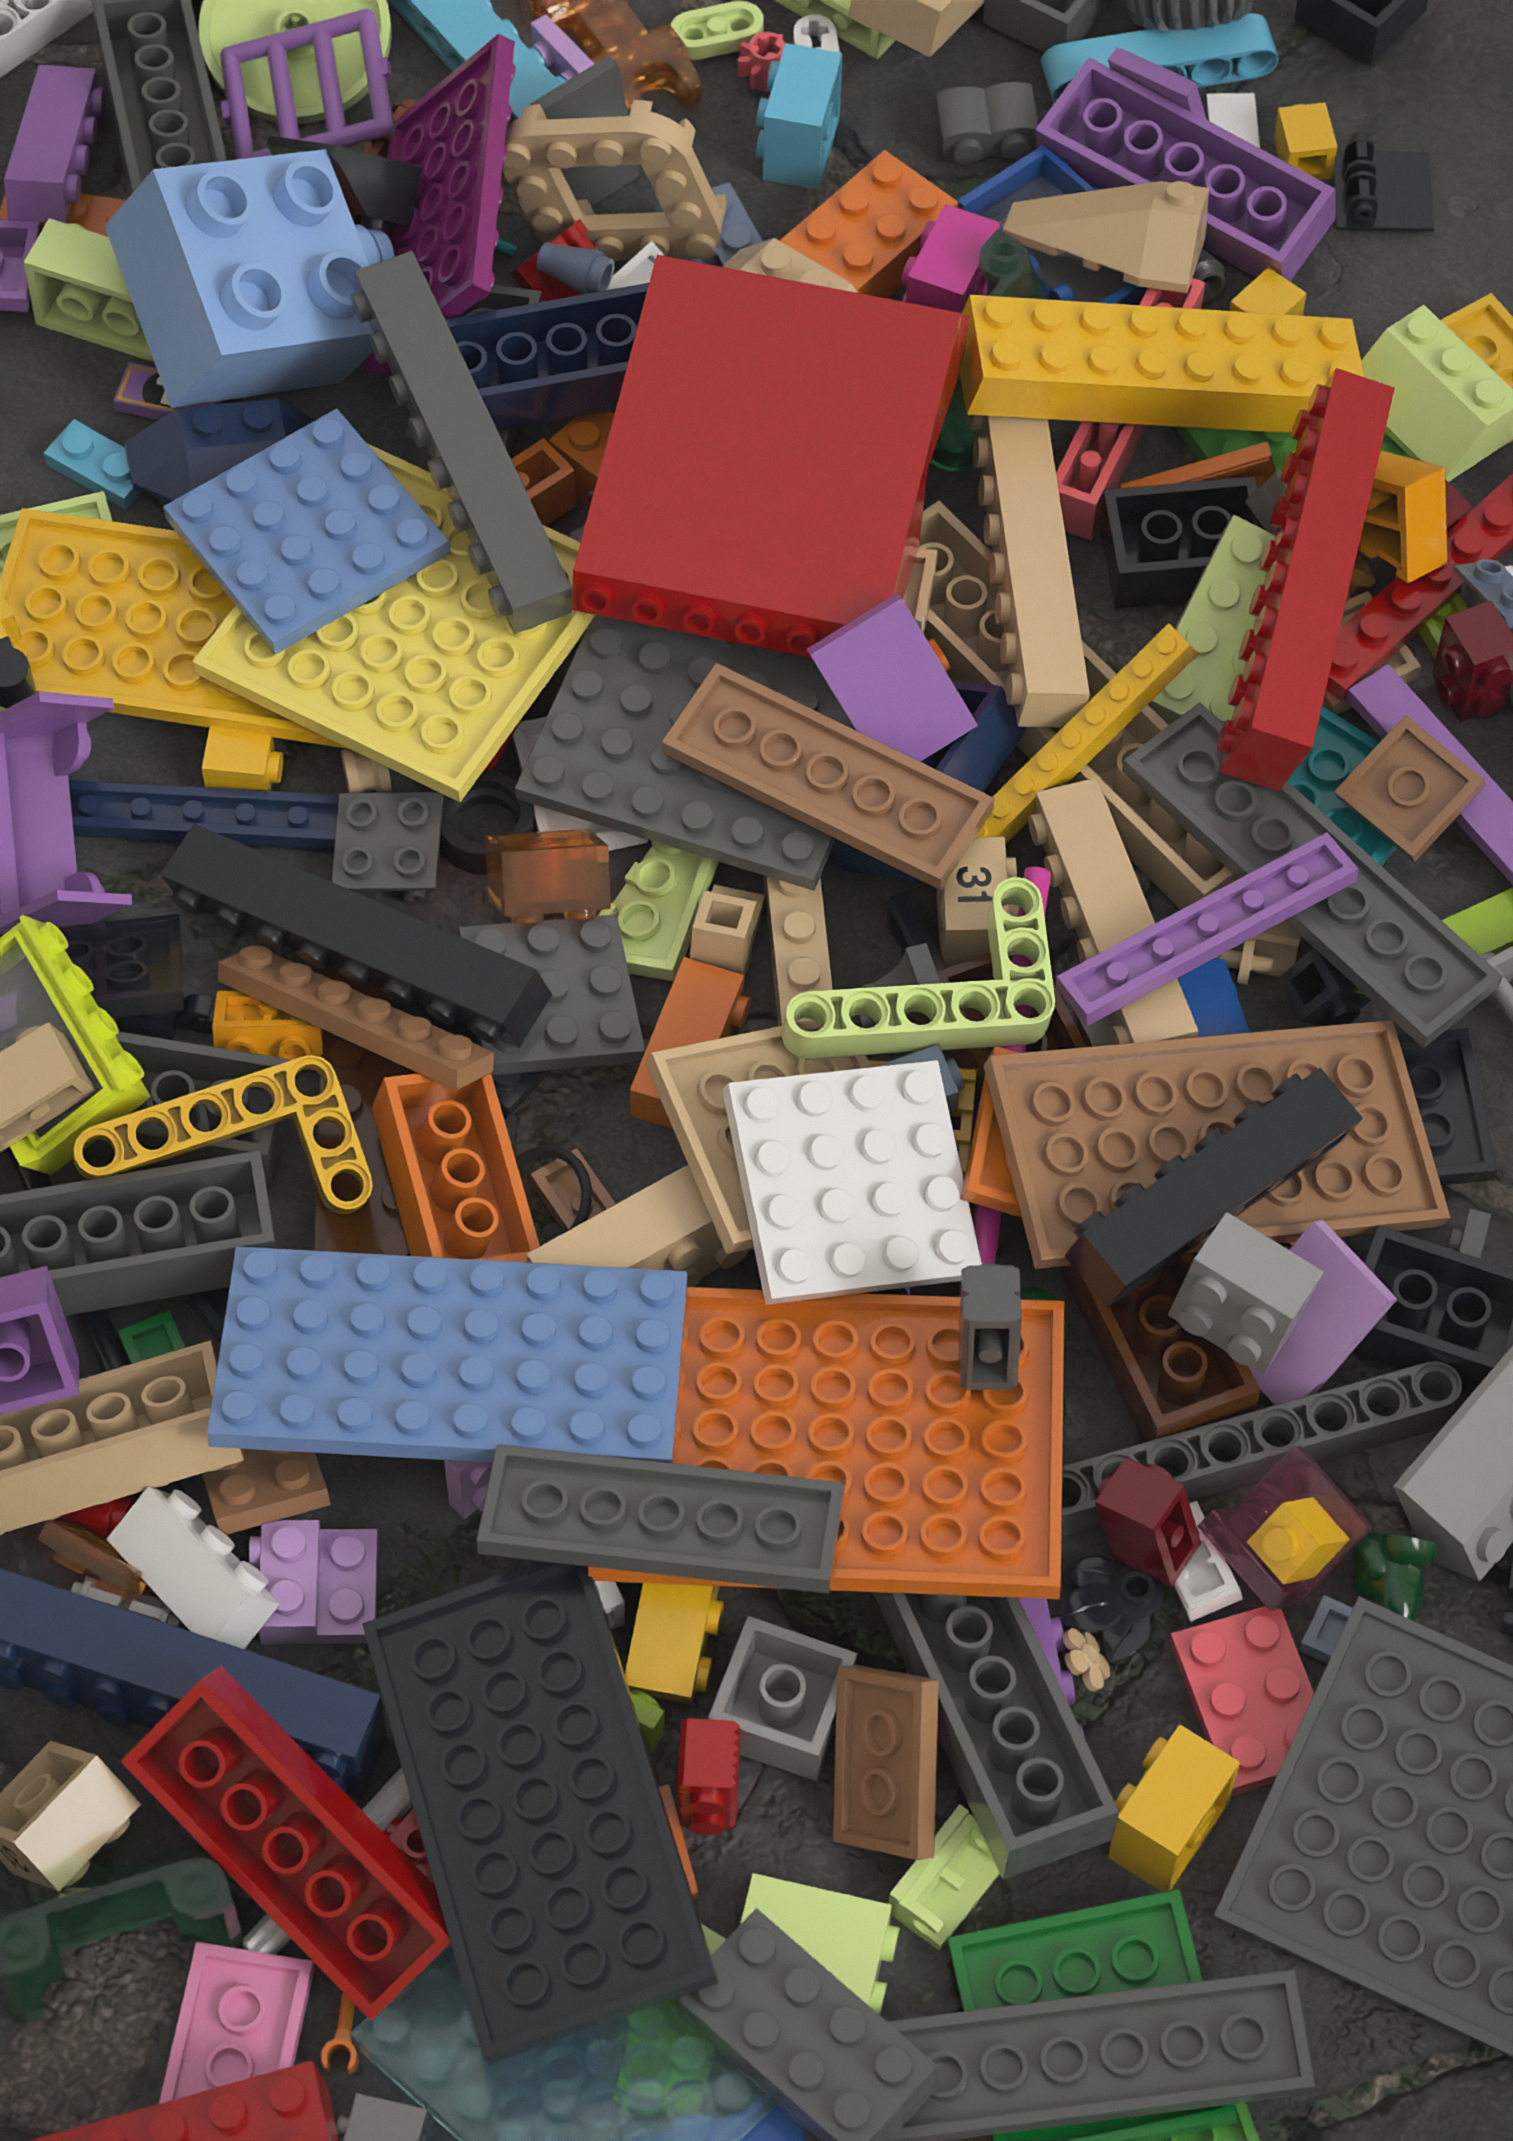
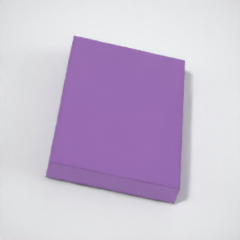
M899 593L894 594L807 649L856 731L919 762L978 726Z

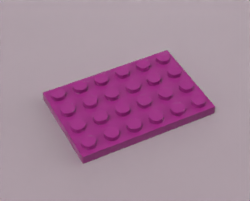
M500 34L492 38L395 120L394 130L389 137L388 159L423 168L410 226L391 223L390 232L384 233L392 244L395 257L413 251L444 319L460 317L464 311L478 300L486 298L495 280V275L492 271L493 253L499 239V231L496 229L498 208L503 198V189L500 187L502 166L507 157V147L505 146L506 125L512 111L511 105H509L510 85L516 71L515 64H513L515 41ZM374 352L364 360L363 370L379 377L390 369L387 362L383 364L378 363Z

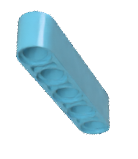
M1249 13L1239 20L1231 21L1227 25L1219 24L1213 26V28H1199L1196 31L1188 29L1179 32L1177 30L1162 32L1159 29H1148L1061 43L1049 48L1041 58V65L1053 103L1057 101L1089 57L1110 68L1108 59L1117 47L1196 82L1197 87L1262 77L1270 73L1279 62L1278 53L1267 21L1262 15L1256 13Z

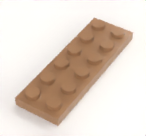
M718 663L713 666L662 741V751L664 754L939 890L943 888L994 809L993 797Z

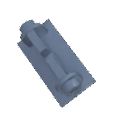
M1481 559L1476 563L1454 565L1453 570L1463 580L1461 585L1463 601L1474 607L1492 600L1513 634V576L1506 570L1505 566L1498 561Z

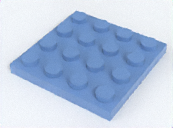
M338 409L331 411L163 506L166 520L274 654L281 652L451 553L449 540Z

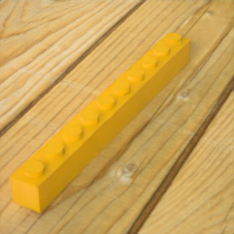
M1168 623L993 796L994 809L976 837H1005L1006 844L1028 823V816L1035 814L1036 792L1066 785L1199 653Z

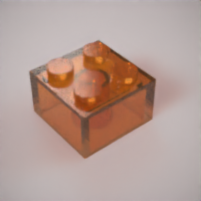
M590 828L485 835L488 899L505 917L511 916L513 923H537L544 920L543 914L564 912V918L590 919L596 917V910L611 909L608 845Z

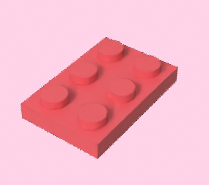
M1279 1602L1171 1633L1169 1643L1206 1741L1240 1762L1231 1796L1274 1784L1314 1695Z

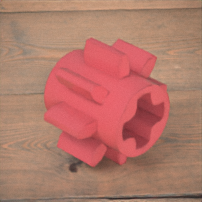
M757 32V35L750 40V43L741 42L738 76H749L752 90L770 91L767 90L769 69L772 61L780 62L785 45L783 35H777L772 32Z

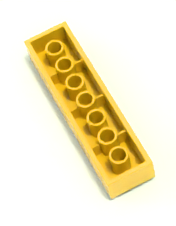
M970 295L961 315L969 317L965 358L960 370L966 415L1291 433L1300 409L1307 410L1315 386L1317 384L1325 385L1335 368L1364 377L1353 321L1346 318Z

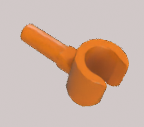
M344 1993L341 1997L338 2026L335 2030L334 2039L327 2042L321 2052V2062L328 2073L330 2070V2057L338 2049L348 2050L351 2054L348 2063L349 2074L354 2073L359 2065V2055L352 2044L355 2004Z

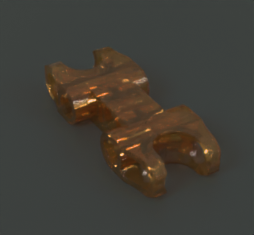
M528 0L532 15L536 20L546 14L563 32L570 29L590 55L588 58L594 64L607 56L619 64L628 116L630 115L633 100H642L640 95L650 90L667 91L674 95L683 106L687 107L701 102V82L689 58L685 43L667 23L647 31L627 5V3L633 0Z

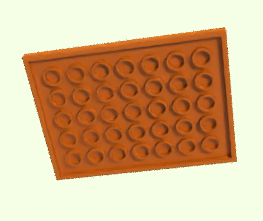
M687 1287L673 1464L844 1482V1500L830 1590L1060 1599L1064 1301L1021 1299L1022 1321L1017 1387L1012 1388V1390H966V1388L960 1387L958 1333L960 1297L857 1293L766 1305L763 1290ZM588 1566V1576H592L594 1581L776 1588Z

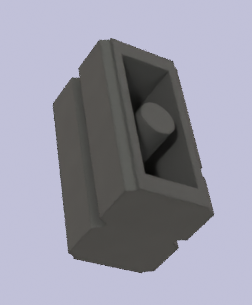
M986 1263L979 1266H967L961 1269L958 1333L960 1387L966 1388V1390H1012V1388L1017 1387L1022 1313L1020 1269L1014 1267V1265Z

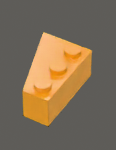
M1380 451L1359 542L1361 544L1359 551L1371 559L1380 556L1397 568L1396 576L1406 583L1447 564L1445 467Z

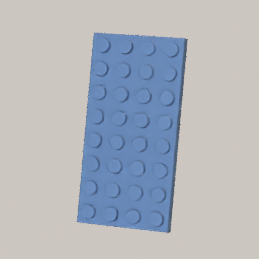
M236 1246L207 1431L209 1447L493 1463L496 1446L501 1444L673 1463L687 1294V1271Z

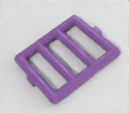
M370 9L355 11L227 46L220 52L226 100L221 101L223 119L227 125L231 126L236 160L272 156L268 148L254 151L240 64L266 56L268 58L280 137L348 147L388 136L394 130L387 82L393 80L391 66L388 59L382 55L376 15ZM359 31L373 119L346 126L332 38ZM313 44L327 132L300 139L286 51Z

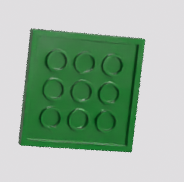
M1180 1889L948 1937V1948L963 2012L1203 1981ZM1234 2104L994 2134L991 2136L992 2141H1157L1236 2124L1237 2114Z

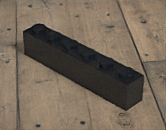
M1321 1067L1303 1080L1297 1073L1273 1091L1271 1095L1275 1099L1266 1106H1263L1259 1100L1255 1101L1234 1118L1233 1123L1236 1126L1224 1134L1220 1128H1216L1195 1145L1193 1149L1197 1154L1186 1161L1180 1155L1174 1157L1155 1173L1154 1177L1157 1180L1146 1189L1141 1183L1135 1184L1114 1202L1117 1208L1106 1217L1100 1211H1097L1075 1228L1073 1233L1078 1239L1065 1254V1257L1106 1308L1112 1306L1208 1238L1226 1212L1234 1217L1239 1216L1341 1144L1363 1118Z

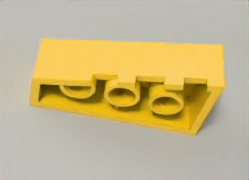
M643 1583L625 1670L629 1691L637 1689L653 1698L694 1705L697 1691L707 1692L713 1658L705 1657L709 1634L717 1636L719 1633L724 1601L717 1600L719 1586Z

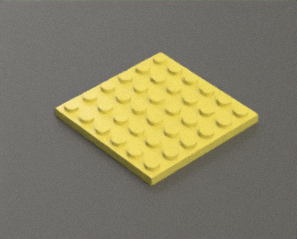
M368 444L449 540L451 553L277 654H274L235 605L192 661L194 672L223 688L461 802L586 631L595 615L572 610L570 614L514 634L507 618L498 619L494 613L488 596V589L492 588L486 573L478 576L474 570L468 553V546L472 545L466 531L458 533L454 527L448 510V503L452 502L446 488L438 490L430 472ZM542 525L571 587H573V569L580 542Z

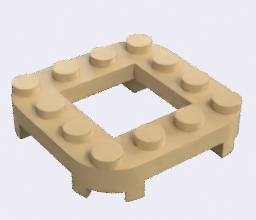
M633 100L629 116L547 119L540 104L523 107L520 118L507 126L505 135L507 157L502 166V171L534 233L543 244L550 242L578 219H581L589 230L586 233L589 240L597 250H603L605 257L613 259L614 262L631 260L651 241L667 257L709 259L714 255L716 245L719 242L727 209V198L725 194L714 195L692 148L696 131L687 118L678 124L663 115L651 112L653 102L645 100ZM641 164L663 212L595 214L588 199H575L560 168L584 166L615 167L618 165Z

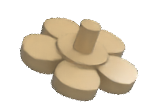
M1074 1628L1065 1631L1063 1642L1070 1651L1065 1655L1067 1670H1070L1074 1675L1082 1674L1083 1682L1090 1691L1095 1692L1101 1689L1104 1685V1680L1110 1677V1667L1106 1658L1099 1654V1643L1090 1632L1080 1633Z

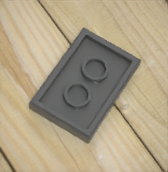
M609 56L530 103V105L540 104L547 119L628 116L619 64ZM637 164L618 165L615 167L584 166L560 168L575 199H588L591 206L639 177Z

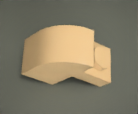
M714 885L712 892L704 891L692 926L690 959L746 975L751 963L752 946L764 912L765 895Z

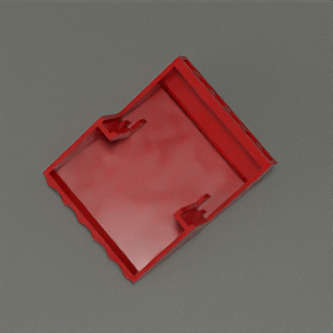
M656 255L573 569L572 610L812 658L807 651L812 645L894 594L899 593L903 599L920 543L927 471L965 358L969 317L961 315L960 312Z

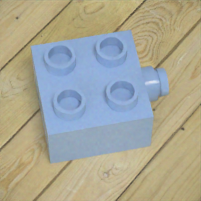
M326 149L153 169L105 224L106 232L171 408L342 383L373 352L369 336L374 333L368 321L359 322L352 306L350 294L357 292L355 271L395 257L394 250L388 236L383 231L367 230L362 225L354 224Z

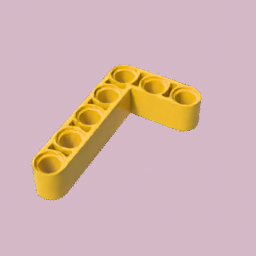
M315 1055L303 1056L92 1126L79 1135L73 1150L74 1165L78 1172L87 1179H95L128 1173L293 1117L318 1193L328 1209L339 1214L353 1213L360 1209L370 1197L373 1187L372 1177L336 1073L328 1061ZM308 1069L318 1072L324 1080V1091L314 1097L303 1095L295 1086L294 1079L297 1073ZM251 1087L264 1088L272 1097V1108L264 1114L257 1115L249 1112L242 1103L244 1091ZM206 1104L215 1108L220 1116L219 1126L210 1132H202L195 1129L189 1120V1112L195 1106ZM324 1121L336 1124L342 1132L343 1139L341 1145L334 1149L320 1147L313 1138V1128L316 1124ZM145 1122L159 1123L167 1132V1142L159 1149H146L137 1141L136 1130ZM97 1139L108 1142L112 1146L115 1155L109 1165L100 1168L89 1165L82 1154L84 1146L88 1142ZM341 1173L353 1175L360 1184L361 1191L359 1197L348 1202L339 1200L331 1190L332 1178Z

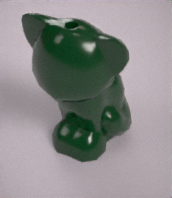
M1362 1532L1357 1535L1351 1542V1553L1354 1563L1353 1583L1356 1595L1415 1621L1423 1600V1569L1435 1560L1438 1555L1439 1544L1395 1534Z

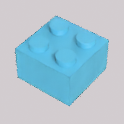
M785 43L780 62H771L767 80V90L771 91L769 99L761 98L756 119V126L764 128L759 133L756 147V158L763 160V180L820 190L840 118L842 53Z

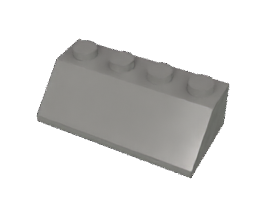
M1513 1346L1393 1486L1416 1537L1439 1544L1438 1555L1433 1563L1479 1582L1491 1567L1504 1556L1506 1549L1513 1542Z

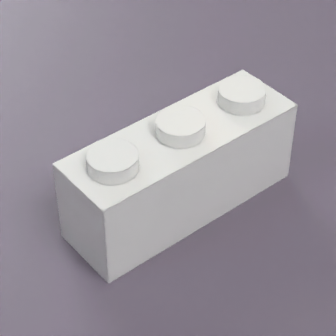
M148 1486L109 1535L107 1541L191 1632L245 1649L280 1605L265 1588L268 1584L267 1578L253 1565L240 1561L231 1552L235 1545L226 1534L214 1526L206 1525L199 1518L198 1514L201 1512V1508L191 1497L177 1489L170 1494Z

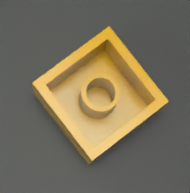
M1180 1724L1169 1741L1160 1736L1151 1747L1142 1764L1146 1771L1140 1779L1138 1786L1136 1787L1128 1783L1115 1801L1119 1814L1108 1858L1159 1891H1171L1229 1805L1240 1762Z

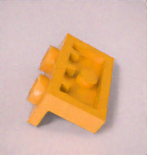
M238 990L217 991L212 1026L214 1047L290 1060L309 1055L321 1057V1054H323V1029Z

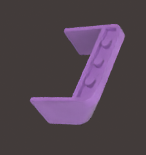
M37 692L0 712V935L6 934L20 922L19 917L22 915L43 923L51 922L56 927L92 924L132 905L131 894L105 893L103 886L94 873L77 872L68 775L77 771L84 761L88 759L91 752V738L87 732L86 723L114 709L113 698Z

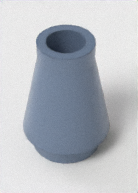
M545 242L538 254L536 268L538 271L547 273L583 295L608 289L614 272V260L605 257L603 250L562 246Z

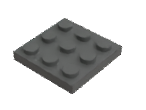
M616 914L459 927L457 936L535 968L553 994L520 1048L501 1040L496 1045H493L476 1036L478 1046L494 1052L493 1072L491 1075L638 1063L642 1061L645 1046Z

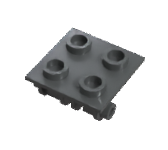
M439 792L339 793L332 882L351 891L400 890L404 893L403 899L406 902H424L425 895L429 894L431 890H436L444 794Z

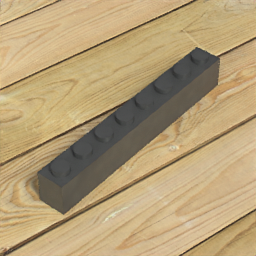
M413 251L356 270L357 292L350 294L355 314L360 323L369 322L374 333L369 337L375 357L379 364L387 362L393 374L389 377V383L394 398L399 406L407 404L411 412L412 418H409L408 422L414 441L418 448L426 446L432 460L428 461V466L434 484L438 490L446 488L452 502L448 503L449 514L457 532L466 531L472 545L468 546V553L475 572L478 576L486 573L492 588L488 589V596L495 615L498 619L506 617L513 633L516 634L572 613V587Z

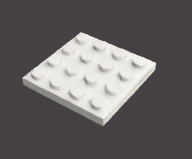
M938 1060L731 1082L722 1089L766 1305L961 1281V1269L967 1266L982 1265L968 1201L961 1200L964 1179Z

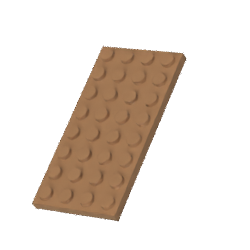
M1393 1020L989 1056L983 1065L1035 1269L1071 1265L1065 1254L1078 1239L1073 1231L1085 1219L1097 1211H1100L1106 1217L1117 1209L1114 1202L1132 1186L1141 1183L1145 1189L1157 1181L1154 1177L1155 1173L1171 1159L1180 1155L1185 1161L1197 1154L1193 1149L1195 1145L1210 1132L1220 1128L1224 1134L1236 1126L1233 1123L1234 1118L1249 1105L1259 1100L1263 1106H1266L1275 1099L1271 1095L1273 1091L1288 1078L1297 1073L1303 1080L1320 1067L1363 1119L1341 1144L1236 1218L1278 1244L1296 1242L1311 1223L1317 1220H1324L1339 1237L1375 1234L1378 1225L1395 1231L1442 1227L1450 1219ZM1208 1238L1186 1253L1199 1252Z

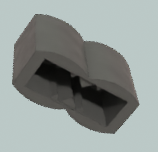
M1006 82L995 84L985 89L964 86L936 93V121L943 161L968 165L990 156L1018 160L1037 149L1035 129L1038 126L1032 84Z

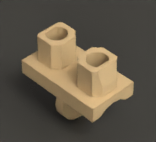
M1282 921L1214 959H1225L1227 967L1239 969L1237 979L1239 984H1248L1250 972L1280 977L1295 964L1301 935L1287 922Z

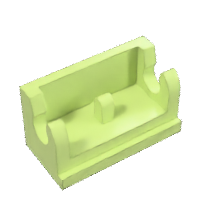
M959 1804L935 1835L934 1857L916 1860L889 1895V1904L892 1905L891 1916L939 1951L948 1942V1937L955 1933L1000 1874L975 1817L962 1805Z

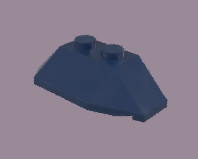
M279 399L176 408L125 442V452L132 487L143 494L148 492L168 504L314 422L315 419Z

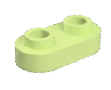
M733 1L681 13L674 18L670 26L671 48L678 56L688 60H700L740 51L741 42L750 43V40L757 35V32H763V14L757 6L746 1Z

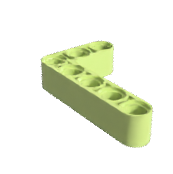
M1013 877L1005 879L994 891L987 916L994 980L800 993L791 999L786 1009L782 1029L784 1046L790 1053L798 1057L822 1058L917 1052L939 1044L941 1050L1027 1045L1037 1042L1044 1036L1055 1006L1043 901L1039 889L1033 882L1025 878ZM1009 904L1017 905L1026 912V915L1020 917L1012 916L1006 913L1002 907ZM1015 954L1023 955L1029 958L1033 965L1019 967L1010 961L1009 956ZM1029 1005L1036 1009L1039 1016L1025 1018L1015 1010V1007ZM966 1008H973L980 1011L985 1019L978 1022L970 1021L964 1018L960 1011ZM913 1011L921 1012L931 1022L925 1025H917L910 1022L905 1015ZM856 1015H866L872 1018L876 1025L867 1029L860 1028L850 1018ZM803 1018L813 1019L819 1023L821 1029L814 1032L804 1031L795 1022Z

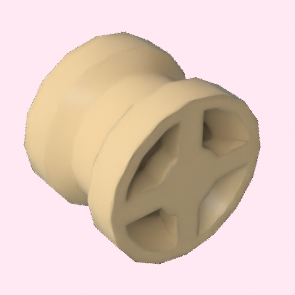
M341 749L348 793L392 792L388 767L351 749Z

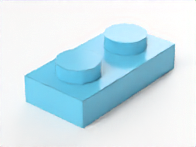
M75 419L43 453L47 466L94 493L104 491L107 500L124 510L141 494V492L134 490L132 487L125 448Z

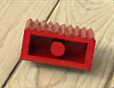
M692 1718L681 1720L677 1780L678 1818L680 1826L689 1827V1830L693 1833L717 1835L722 1833L724 1829H731L736 1825L740 1765V1726L735 1721Z

